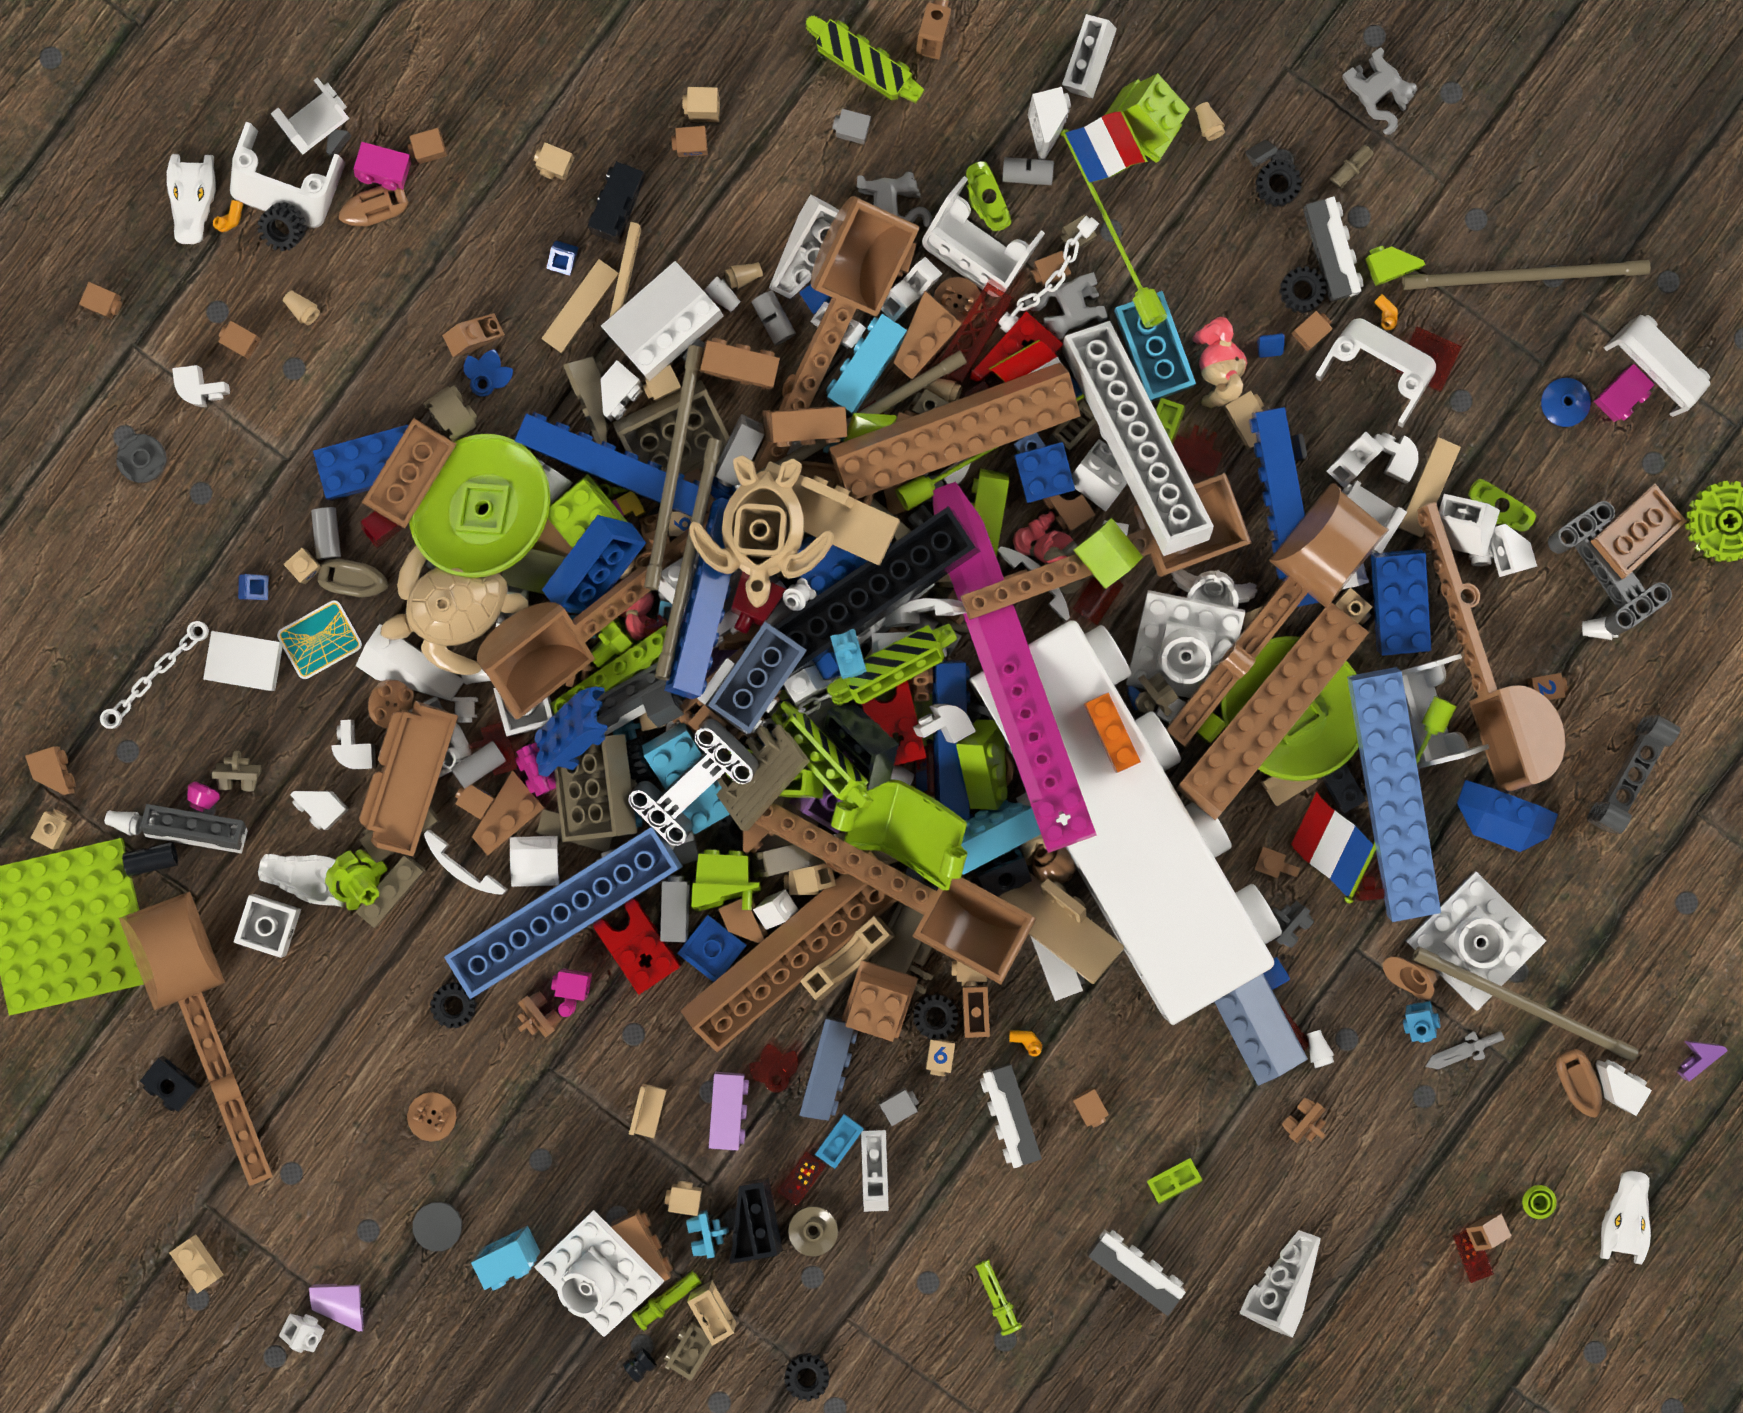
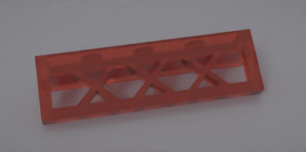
M988 282L940 360L941 362L956 353L952 352L955 345L962 354L968 352L965 357L967 363L958 368L957 372L953 371L948 374L960 385L968 375L1013 297ZM988 291L1001 297L997 306L986 308L984 297ZM982 302L983 309L977 310ZM994 310V311L992 312L991 316L988 317V313H987V312ZM984 313L986 318L984 327L973 329L972 317L976 314ZM968 324H969L970 330H969V331H965L966 327H967ZM981 331L976 339L975 332ZM972 334L974 342L972 347L961 350L958 341L960 337Z

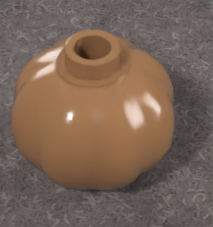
M1041 844L1035 850L1032 871L1038 880L1044 883L1048 878L1053 883L1056 881L1061 884L1068 882L1073 877L1076 864L1066 847L1048 853L1047 849H1044L1043 844Z

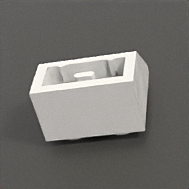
M617 360L601 378L603 414L610 422L614 419L618 421L626 412L625 406L630 400L634 402L643 392L641 390L643 384L640 379Z
M1098 439L1072 474L1075 489L1104 511H1107L1127 484L1109 445Z
M1444 494L1439 514L1451 549L1486 558L1500 510L1487 503Z
M1608 1059L1606 1062L1597 1060L1595 1065L1603 1098L1637 1116L1652 1091L1645 1086L1647 1082L1630 1072L1627 1075L1624 1074L1626 1069Z

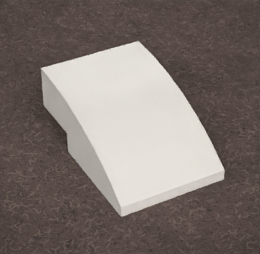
M211 631L203 679L275 691L283 643Z

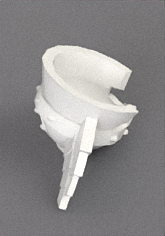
M1183 569L1171 573L1173 581L1177 583V587L1188 592L1187 598L1238 608V603L1249 602L1258 591L1255 589L1257 585L1250 582L1247 584H1234L1233 579L1219 570L1203 572L1199 576H1194Z

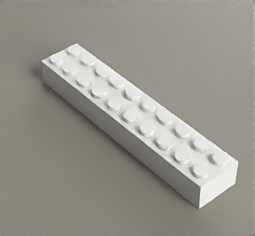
M1107 321L1066 335L1064 337L1062 353L1163 556L1210 540L1214 526L1111 322Z

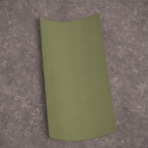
M531 549L520 561L504 570L502 577L507 581V586L545 595L542 589L566 557Z

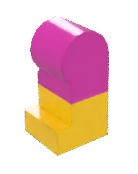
M631 491L612 501L624 517L633 512L636 517L646 514L638 496Z

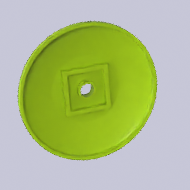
M478 434L464 437L454 442L456 443L454 450L409 522L415 544L429 562L447 573L470 578L487 577L497 574L520 561L538 541L544 530L550 509L548 479L542 465L533 453L511 438L495 434ZM488 504V511L483 515H479L480 506ZM459 568L463 570V572H458L451 569Z
M1285 636L1270 639L1255 658L1256 661L1251 669L1242 678L1238 679L1222 699L1221 714L1226 724H1230L1301 637ZM1347 661L1258 770L1283 780L1308 781L1331 774L1354 755L1359 745L1347 676L1357 674Z

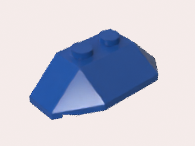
M1467 780L1464 781L1457 800V805L1473 835L1518 852L1549 838L1558 816L1557 813L1539 805Z

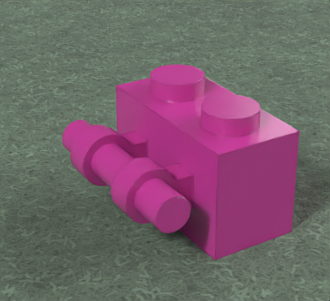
M533 743L516 751L518 757L515 760L520 771L525 770L528 776L525 782L530 793L535 792L536 796H541L556 789L554 771L548 777L538 774L536 757L540 748H537V743Z
M563 968L553 976L551 990H555L554 996L565 998V1001L558 1008L561 1016L568 1017L573 1014L576 1009L577 1000L584 1001L589 997L592 973Z

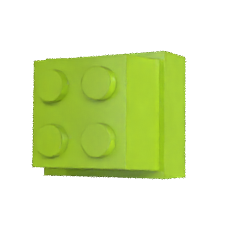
M1157 73L1141 82L1137 79L1123 87L1106 114L1123 111L1144 155L1157 163L1180 130L1181 122L1190 109Z
M587 474L552 503L548 514L549 521L572 548L597 515L628 522L590 474Z
M704 850V854H698L696 883H693L691 907L694 911H703L723 906L724 901L742 897V910H752V894L761 892V885L759 882H750L749 857L745 856L743 851H729V855H720L719 850Z

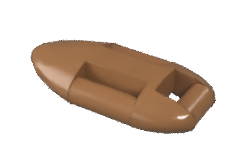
M380 185L360 192L349 199L342 207L338 217L340 221L348 225L370 226L394 218L404 212L408 206V200L404 189L388 190ZM389 193H395L398 204L393 205Z
M1573 1049L1559 1055L1556 1063L1557 1073L1569 1100L1580 1112L1589 1117L1596 1118L1602 1107L1603 1095L1600 1082L1591 1062L1578 1049ZM1577 1059L1578 1063L1566 1068V1063Z

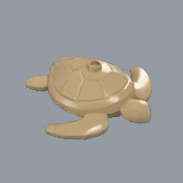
M742 455L733 459L735 474L741 486L732 495L724 511L722 536L725 548H721L714 542L698 522L693 521L690 524L689 535L695 549L705 563L716 571L731 574L739 568L750 575L746 582L747 597L754 607L759 608L769 598L771 588L770 576L782 572L786 578H795L811 571L826 556L832 546L834 535L829 530L823 531L812 543L799 552L804 536V516L802 507L792 487L800 475L802 464L795 459H790L781 464L779 475L770 470L756 474L754 462Z
M415 546L408 554L399 572L397 584L399 596L401 599L407 600L406 614H397L385 621L381 627V636L389 640L407 638L414 631L424 639L421 646L422 653L428 661L439 669L462 675L479 673L481 667L477 661L450 651L447 646L468 643L482 636L491 628L501 612L515 614L528 608V600L519 593L507 594V581L498 573L487 577L470 578L450 574L436 567L420 578L427 559L418 547ZM459 568L451 569L454 571L463 572V570Z

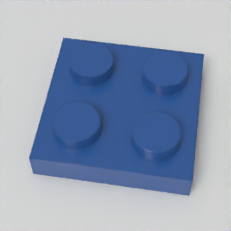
M1063 442L1014 455L1027 503L1075 490Z
M708 914L677 954L712 982H715L727 971L747 944L733 933L728 932L723 925Z

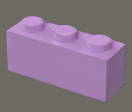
M714 1073L709 1148L739 1150L740 1144L745 1143V1129H741V1120H746L747 1105H743V1095H748L749 1080H744L745 1074Z

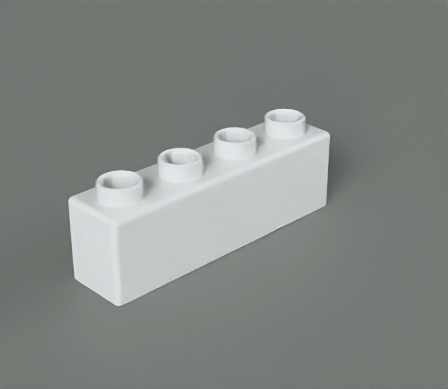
M1070 620L1028 644L1097 836L1066 846V849L1118 941L1124 945L1125 953L1160 1013L1171 1025H1175L1270 970L1274 966V959L1265 944L1281 936L1282 930L1271 908L1254 884H1250L1235 893L1215 858L1231 849V842L1219 819L1214 820L1193 802L1184 806L1165 771L1180 763L1181 756L1158 716L1153 711H1150L1134 720L1114 685L1128 678L1131 675V671L1108 630L1103 625H1099L1084 634L1079 624L1074 620ZM984 671L970 678L968 682L983 707L987 706L1004 736L1007 750L1013 756ZM1108 692L1141 761L1118 773H1115L1084 706V703ZM1061 814L1059 815L1060 818L1057 819V823L1061 822L1063 825L1068 824L1067 820L1071 816Z

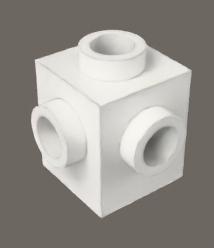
M289 1314L279 1337L291 1349L302 1353L304 1350L314 1352L325 1330L317 1324L318 1320L313 1316L305 1314L304 1317Z

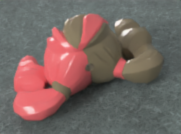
M1052 511L1048 514L1040 515L1038 519L1029 522L1028 527L1019 529L1013 537L1016 551L1024 555L1036 557L1046 565L1075 555L1074 549L1077 547V544L1071 536L1064 532L1054 530L1045 533L1051 527L1050 524L1055 520V514ZM1036 540L1035 546H1031V543ZM1094 575L1072 582L1059 589L1065 594L1075 593L1085 581H1088Z

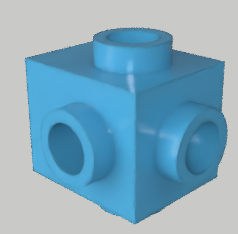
M1431 1001L1406 1005V1019H1403L1405 1033H1410L1412 1042L1419 1041L1424 1043L1437 1038V1029L1441 1028L1438 1013H1433Z

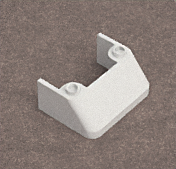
M246 122L232 160L230 183L232 197L236 201L262 211H266L272 205L274 206L279 202L280 205L288 203L287 208L293 205L295 206L294 212L299 210L302 213L299 217H304L306 220L302 225H307L309 228L321 226L328 213L345 166V161L339 155L334 154L326 177L319 174H310L304 179L301 189L255 172L258 166V157L252 151L258 130L251 123Z
M964 176L945 199L925 233L922 243L929 253L966 279H969L983 291L993 297H1000L1026 264L1045 233L1040 231L1030 245L1016 239L1005 247L967 220L971 213V208L968 202L959 196L968 180Z
M1639 315L1630 320L1603 348L1608 351L1619 345L1678 404L1669 413L1674 417L1688 411L1711 385L1709 381L1710 376L1704 369H1698L1656 327L1658 324L1651 316Z
M1360 318L1354 319L1335 341L1316 373V378L1322 381L1335 358L1341 361H1350L1356 357L1360 349L1404 372L1398 383L1399 391L1403 396L1411 400L1398 421V426L1403 428L1435 374L1436 363L1432 357L1370 322Z
M1461 653L1402 670L1415 756L1427 734V731L1424 730L1425 725L1421 722L1433 697L1437 696L1435 686L1441 685L1446 679L1444 664L1461 659ZM1446 728L1444 733L1432 734L1417 764V768L1420 769L1465 758L1490 748L1488 744L1469 748L1467 740L1462 733H1448Z

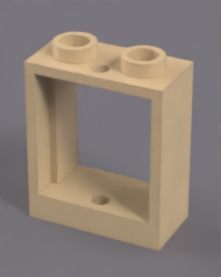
M713 1280L690 1292L687 1303L712 1346L734 1334L737 1322Z

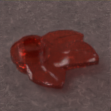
M766 1044L761 1053V1062L750 1063L749 1069L751 1076L756 1081L765 1083L768 1090L778 1093L787 1088L789 1077L797 1070L798 1059L795 1051H790L782 1056L775 1046ZM775 1075L780 1076L781 1083L774 1084L772 1077Z

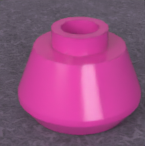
M194 781L188 785L187 800L191 802L189 806L203 812L204 809H210L220 799L218 791L204 784Z

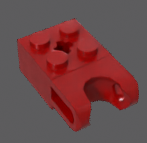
M1026 311L973 370L970 378L979 383L990 374H996L989 368L1024 348L1023 343L1032 344L1040 340L1055 354L1062 348L1063 343Z
M908 680L895 687V695L889 701L880 702L873 698L862 704L863 711L874 722L878 723L890 737H893L892 733L898 732L899 736H903L899 740L894 766L927 758L922 737L917 736L913 729L918 724Z
M632 898L625 903V909L630 917V922L626 929L621 931L615 930L604 919L594 922L593 927L631 985L640 995L682 965L668 944L660 941V932L637 899ZM645 953L646 956L649 954L652 956L651 966L641 963L643 959L642 954Z

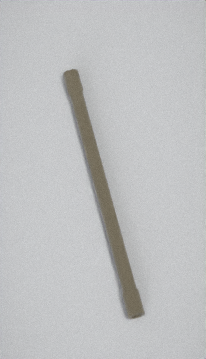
M1649 260L1594 265L1434 275L1414 274L1403 275L1402 286L1403 290L1440 286L1616 275H1649L1651 267Z
M695 345L688 346L685 375L657 526L644 588L649 590H659L666 540L696 378L703 353V348Z
M959 350L942 360L937 366L858 413L881 414L942 376L950 374L965 365L967 361ZM852 417L846 420L847 430ZM816 439V444L803 445L775 462V464L781 466L783 462L790 459L801 462L831 443H825V439ZM766 467L756 472V474L765 471Z
M709 438L707 442L704 466L691 523L693 521L698 522L702 527L716 465L718 464L723 444L721 440ZM689 532L663 648L655 673V678L661 680H670L675 647L697 554Z
M1420 946L1416 948L1412 959L1465 982L1600 1045L1622 1058L1633 1062L1638 1055V1048L1609 1037L1442 959L1439 955Z

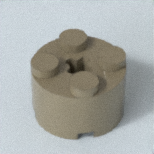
M454 385L452 387L446 386L423 403L425 408L431 411V417L440 430L453 442L475 428L476 422H478L472 408L469 405L464 407L462 404L464 402L462 395Z

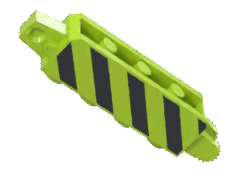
M815 15L807 18L806 29L812 36L817 38L818 52L890 100H896L901 96L914 103L919 101L924 93V89L912 79V73L909 72L910 68L901 61L895 63L889 59L890 55L885 50L879 47L877 49L869 45L868 39L861 34L855 36L848 31L849 27L839 20L834 22L829 19L826 23L822 19L815 17Z
M950 624L931 630L929 625L918 629L912 634L865 658L864 663L867 672L852 678L842 679L840 677L827 686V692L832 696V701L837 706L853 699L858 704H864L941 663L945 657L943 649L957 640L955 632Z
M783 701L781 708L789 718L786 720L781 714L776 712L771 718L776 725H781L787 733L791 734L810 760L807 764L809 769L841 801L847 800L851 804L855 802L860 808H868L874 800L865 790L868 784L867 779L805 713H800L792 704Z

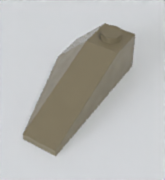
M593 357L563 365L572 388L581 402L582 411L588 423H590L596 443L600 445L602 441L609 443L608 422L603 414L601 378L604 376L605 370L601 361L596 362Z

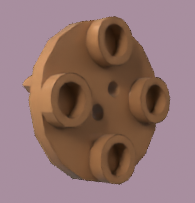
M962 277L949 278L942 282L935 290L934 298L962 323L961 326H966L972 322L980 313L982 305L981 293L977 286L969 279Z
M385 680L379 683L372 690L369 697L368 710L371 719L375 724L388 728L391 715L394 712H400L401 709L406 711L412 709L413 691L398 680Z
M436 1092L423 1093L415 1098L409 1106L407 1114L408 1126L413 1134L422 1140L430 1142L439 1141L448 1136L455 1127L457 1119L456 1106L443 1094Z

